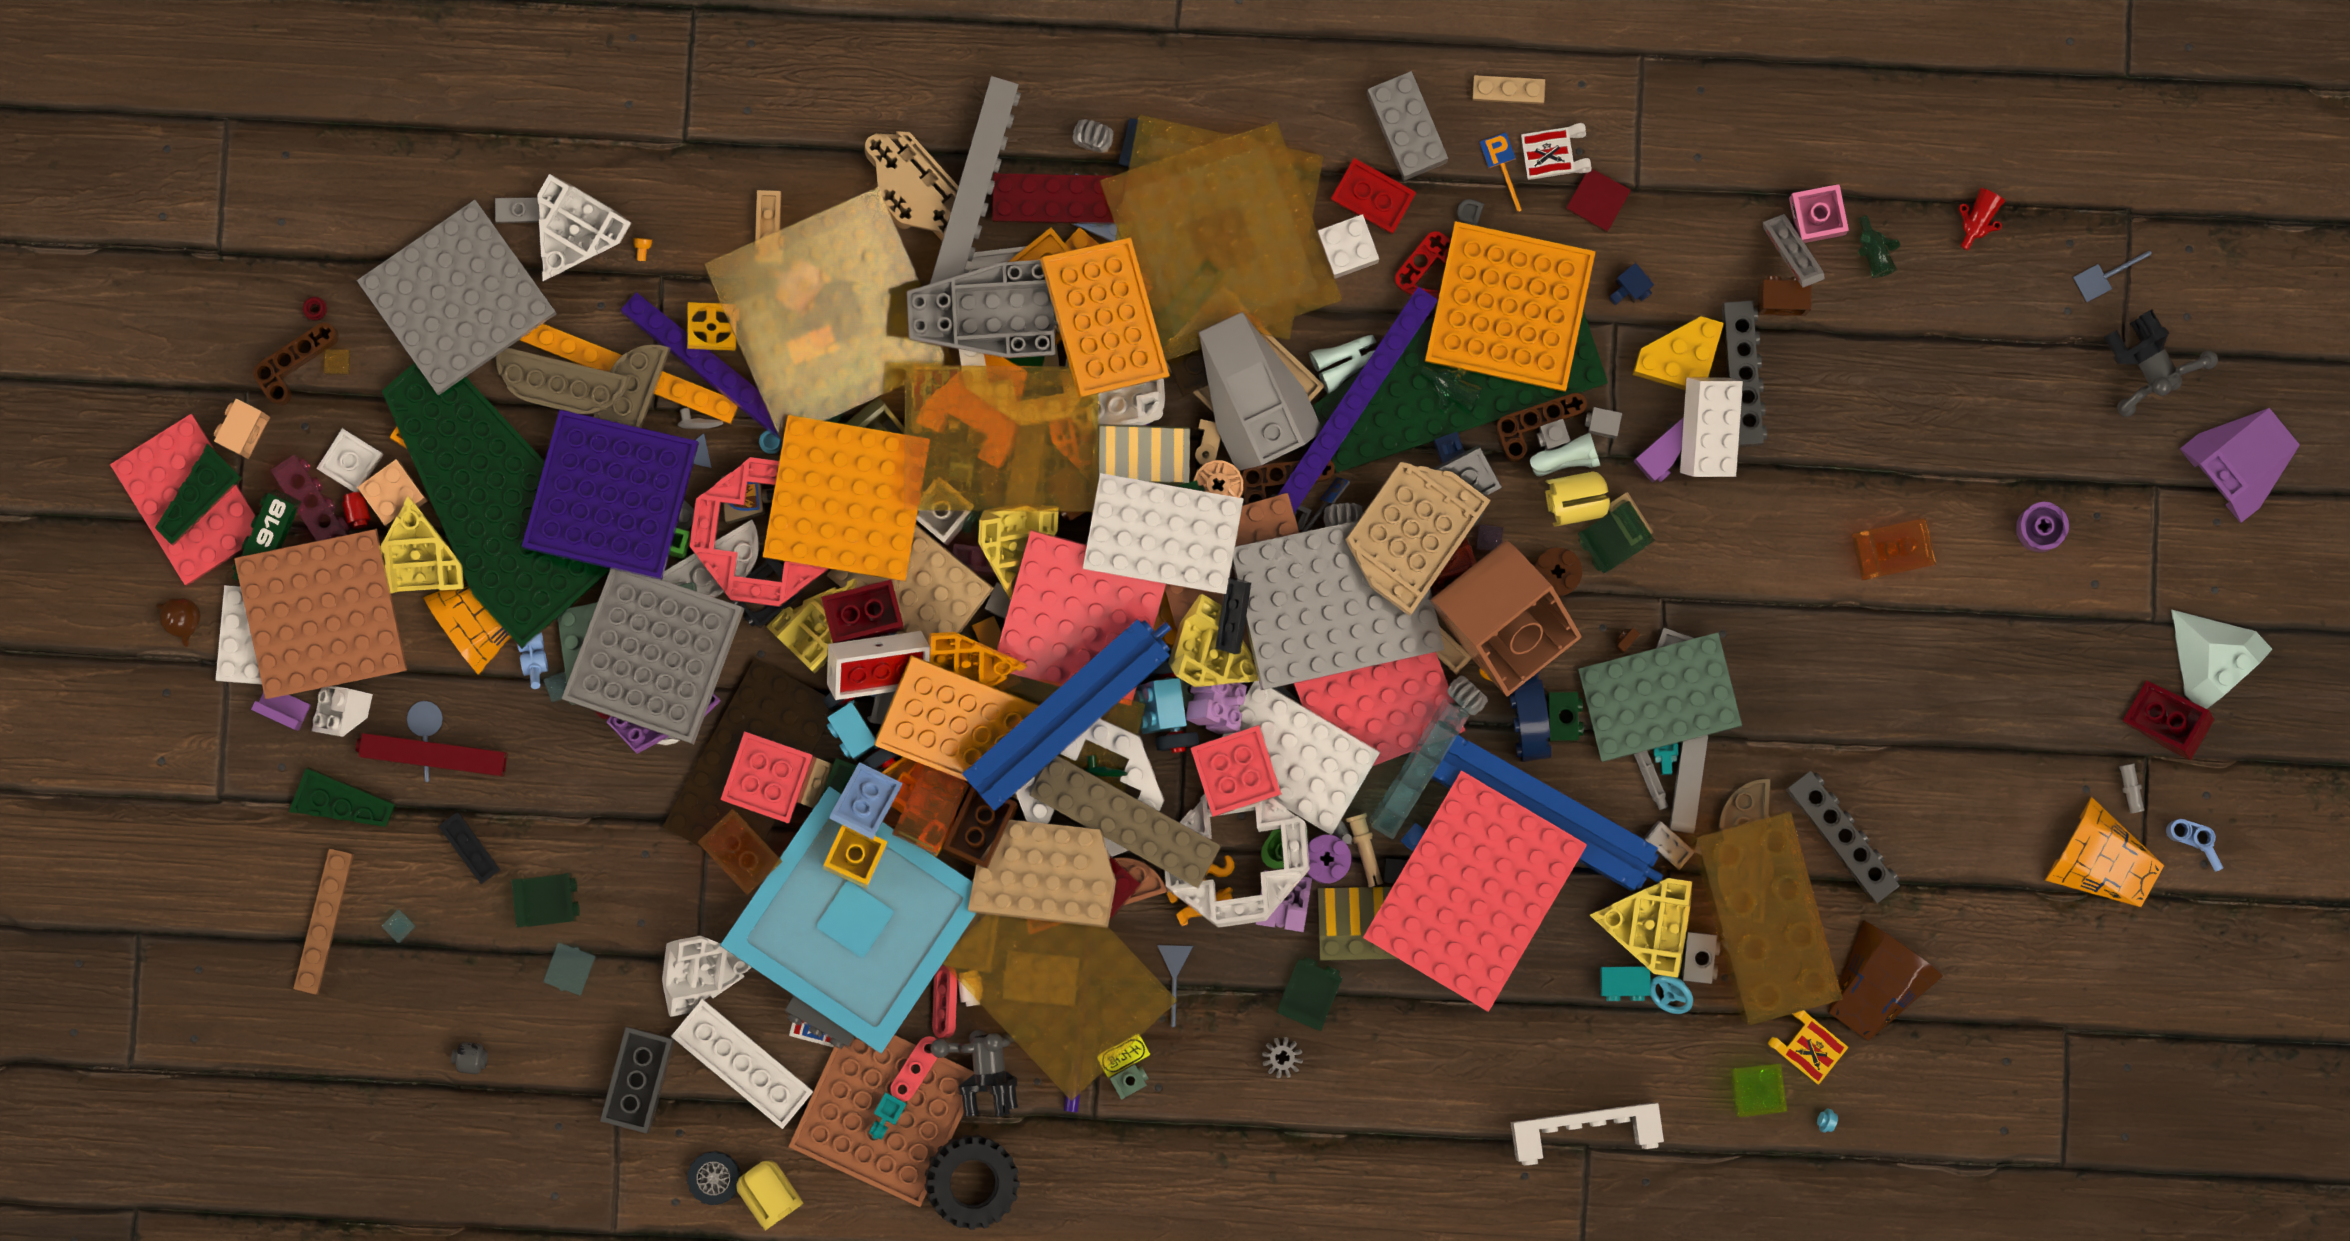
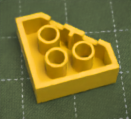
M1700 316L1641 348L1632 375L1682 390H1686L1687 377L1708 378L1724 323Z

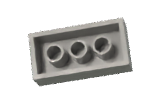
M1412 71L1367 90V97L1403 181L1448 162V156Z

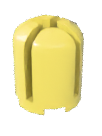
M1588 472L1545 481L1550 484V490H1546L1545 493L1548 511L1554 513L1557 521L1552 523L1554 527L1602 518L1608 513L1610 498L1605 495L1608 492V487L1604 478L1599 473Z
M772 1160L760 1162L739 1177L736 1184L737 1192L764 1230H767L804 1204L778 1164Z

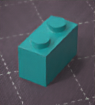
M1600 967V996H1606V1001H1621V996H1630V1001H1645V996H1651L1650 970L1647 967Z

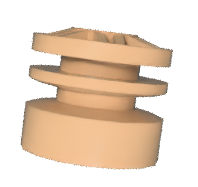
M1213 460L1204 464L1196 473L1194 481L1197 480L1199 486L1204 485L1205 492L1241 498L1243 495V478L1240 471L1231 463L1223 460ZM1217 480L1218 483H1224L1223 491L1212 489L1214 481Z

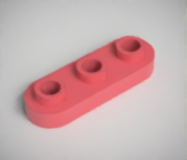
M941 965L934 975L932 1029L938 1038H950L956 1029L958 976L954 967Z
M928 1036L919 1041L891 1085L893 1097L904 1102L914 1096L938 1059L932 1053L925 1051L927 1044H932L937 1040L935 1037ZM914 1064L920 1066V1072L917 1074L911 1070ZM900 1085L907 1087L905 1094L899 1093L898 1088Z

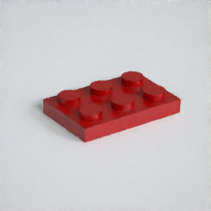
M1353 158L1331 197V201L1358 216L1363 214L1365 220L1393 235L1416 192Z

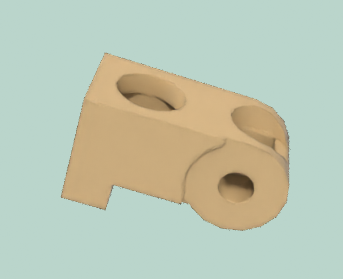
M1200 419L1198 430L1204 431L1201 446L1196 450L1195 458L1203 466L1208 462L1216 460L1221 437L1215 422Z

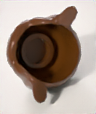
M185 598L170 599L164 605L157 604L156 607L161 610L160 622L163 628L171 635L182 638L183 645L187 647L189 645V638L200 621V611L197 605Z

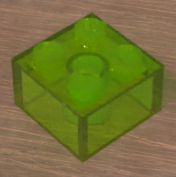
M1781 1063L1730 1069L1736 1117L1787 1112Z

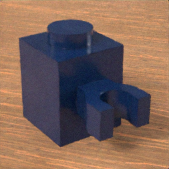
M1635 263L1616 279L1617 284L1621 288L1613 293L1609 299L1614 305H1617L1626 296L1633 303L1638 299L1642 302L1652 294L1650 289L1654 284Z
M1457 432L1435 439L1433 442L1441 464L1465 452Z

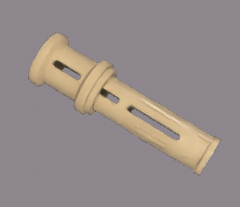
M1367 813L1346 818V822L1350 823L1353 833L1352 842L1354 844L1357 843L1369 884L1368 887L1375 886L1373 876H1375L1377 885L1384 882L1382 881L1370 840L1373 839V834L1369 832L1367 826Z

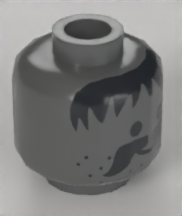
M461 1042L457 1049H453L451 1063L456 1064L458 1072L479 1074L482 1069H486L488 1050H484L482 1044Z

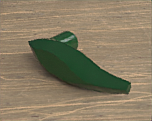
M1096 755L1087 756L1088 768L1084 770L1095 776L1121 777L1128 774L1125 771L1110 769L1105 766L1097 767Z

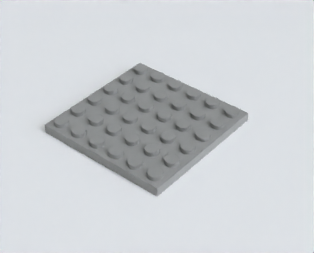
M473 200L357 280L437 395L446 391L556 315L555 310L476 200Z
M610 569L562 699L694 745L745 609L663 580Z

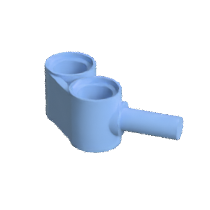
M542 632L523 649L518 646L519 652H522V655H520L524 676L530 675L532 689L540 687V674L548 671Z
M2185 819L2174 820L2168 824L2166 833L2171 840L2182 842L2204 851L2215 872L2224 868L2213 849L2216 836L2211 828ZM2176 824H2181L2184 827L2185 831L2182 837L2177 836L2174 832ZM2200 831L2207 834L2208 838L2205 844L2199 843L2197 839Z

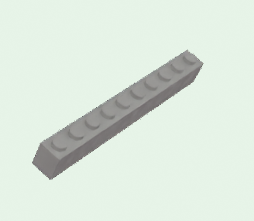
M993 76L990 78L930 284L969 273L965 266L967 261L972 262L976 248L971 247L973 239L979 238L982 226L978 225L979 218L986 215L988 203L984 201L986 195H991L995 181H992L991 177L993 172L998 173L1002 159L997 157L999 150H1005L1008 137L1004 136L1006 128L1011 129L1014 115L1010 113L1012 106L1017 107L1021 93L1017 92L1019 84Z

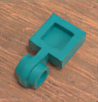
M885 1092L874 1112L875 1115L882 1119L880 1123L875 1120L869 1131V1134L873 1135V1139L876 1140L878 1138L882 1140L888 1129L884 1124L888 1121L895 1125L906 1103Z

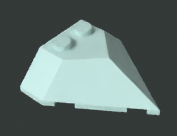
M2171 610L2175 625L2180 669L2184 682V695L2189 701L2206 709L2228 693L2259 665L2272 650L2256 631Z

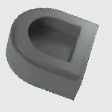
M1472 199L1462 201L1457 209L1459 220L1463 223L1477 226L1484 203Z

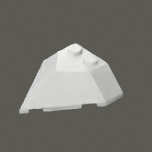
M551 174L548 175L537 195L540 212L539 228L541 257L543 261V281L620 244L631 225V222L617 211Z
M703 936L679 939L667 943L662 983L670 1017L691 1013L702 999L705 1000L710 996L712 998L716 997L745 977L743 973L752 967L720 946L721 943Z

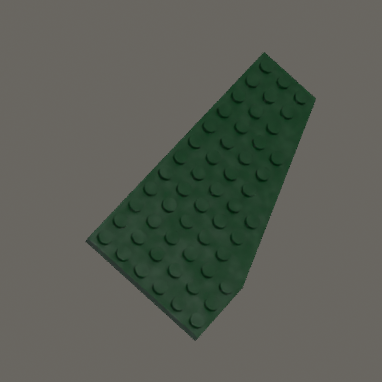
M1584 310L1566 392L1425 362L1434 315L1420 326L1331 460L1334 463L1337 474L1434 442L1435 439L1454 432L1461 433L1500 420L1503 416L1572 393H1582L1608 384ZM1362 370L1313 406L1322 429Z
M413 363L382 390V394L453 553L462 564L463 575L473 597L518 646L523 649L610 572V568L532 551L522 547L545 461L467 377H464L446 391L437 395L418 366Z

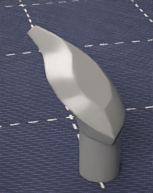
M689 408L680 410L682 421L678 423V426L681 428L706 429L723 425V421L691 419Z
M1341 820L1334 831V835L1346 844L1352 845V837Z

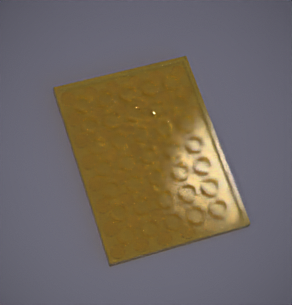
M906 365L904 510L1093 512L1098 488L1099 394L1078 398L1070 367Z
M987 914L954 945L943 962L949 971L1071 1101L1178 1001L1109 927Z

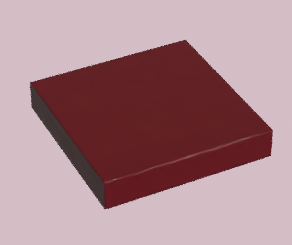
M1591 168V172L1586 173L1566 210L1608 232L1631 190Z

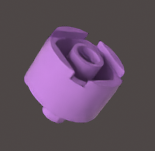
M2039 502L2024 510L2019 515L2016 525L2018 539L2026 549L2034 552H2047L2054 549L2064 541L2069 531L2067 515L2062 509L2050 502ZM2041 523L2047 526L2044 532L2038 529V525Z
M1321 835L1309 842L1310 870L1307 872L1308 876L1322 884H1331L1342 879L1351 865V853L1346 843L1333 835ZM1325 853H1329V856L1334 859L1328 866H1324V861H1320V857H1324Z

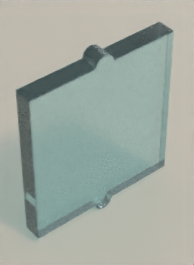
M558 942L543 982L558 987L560 991L566 990L581 996L596 956L580 951L579 947L572 948Z

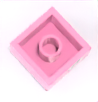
M1839 184L1792 193L1789 197L1795 229L1804 243L1844 236L1849 231Z

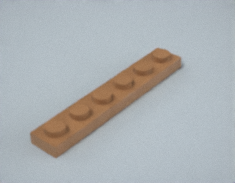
M329 848L293 988L295 990L319 994L354 854Z

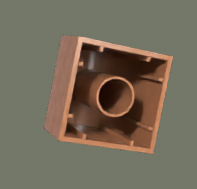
M1507 540L1498 545L1430 599V603L1453 637L1506 697L1582 638L1553 586Z

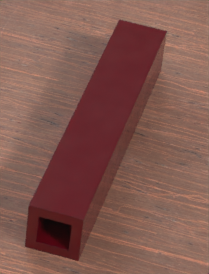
M362 733L361 738H358L356 742V752H359L358 757L505 777L508 753L365 733Z

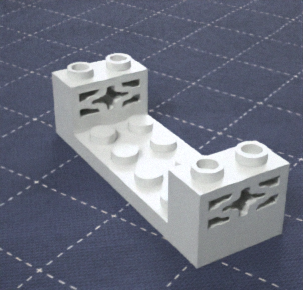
M1653 1102L1511 1122L1516 1161H1522V1165L1525 1166L1538 1164V1159L1543 1158L1539 1129H1542V1133L1557 1132L1559 1126H1566V1129L1572 1130L1582 1128V1123L1588 1122L1592 1127L1606 1125V1120L1613 1119L1614 1123L1630 1122V1117H1632L1635 1144L1642 1145V1149L1659 1147V1142H1664L1659 1104Z

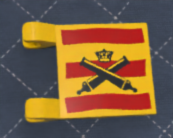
M1796 1007L1792 1011V1015L1804 1023L1803 1027L1787 1046L1775 1037L1768 1041V1045L1819 1085L1848 1049V1046L1802 1008Z

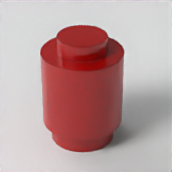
M353 492L344 495L342 506L347 525L353 526V529L367 526V522L371 518L366 499L362 497V493Z

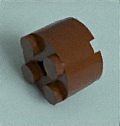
M1551 548L1545 551L1534 564V567L1553 586L1559 598L1573 592L1582 578L1580 560L1574 552L1565 548ZM1555 567L1563 571L1559 579L1551 573Z

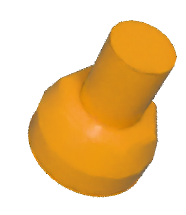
M633 238L634 247L637 248V260L646 261L647 249H650L652 239Z

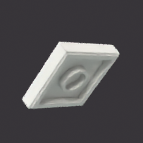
M342 428L316 469L353 492H360L357 487L368 480L384 454Z

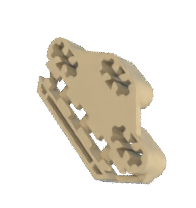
M896 131V134L876 133L868 137L864 152L867 159L876 167L878 204L880 208L899 228L908 229L916 227L930 230L943 241L945 231L943 233L944 225L947 228L959 186L910 132ZM892 140H898L903 148L905 146L907 148L898 155L900 149ZM871 145H873L874 147H877L879 145V152L876 149L872 151ZM913 159L925 172H929L922 179L919 178L922 176V173L911 162ZM887 162L889 164L895 163V169L893 167L887 168ZM935 183L947 196H951L945 203H942L944 200L943 196L934 188L933 185ZM885 195L888 197L894 196L893 202L891 200L885 201ZM901 212L904 215L909 213V219H907L906 217L901 219ZM935 215H936L937 217H940V216L942 215V216H943L942 222H941V220L934 221Z

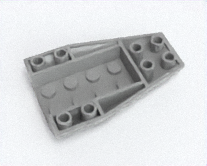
M1040 260L1001 262L907 291L909 340L1004 358L1055 355L1054 308Z
M1243 312L1199 331L1216 428L1233 465L1239 471L1260 466L1305 445L1320 433L1322 427L1303 386Z

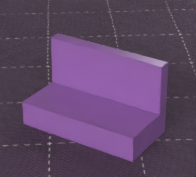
M263 692L259 702L255 701L251 710L299 731L311 705L291 695L265 699Z

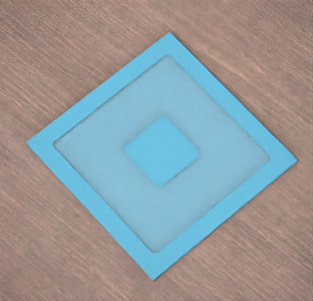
M829 786L720 946L882 1054L976 913L968 911L973 882L884 822H882L875 836L888 841L887 846L867 889L824 870V862L842 824L829 819L832 810L841 796L839 792Z

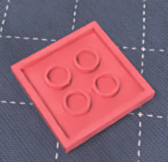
M1259 725L1191 747L1212 817L1282 795Z
M744 731L720 800L789 824L813 755Z

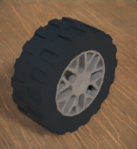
M719 1151L707 1152L698 1156L691 1163L687 1172V1184L694 1198L701 1201V1203L709 1205L723 1204L736 1195V1184L739 1177H741V1170L737 1162L730 1155Z

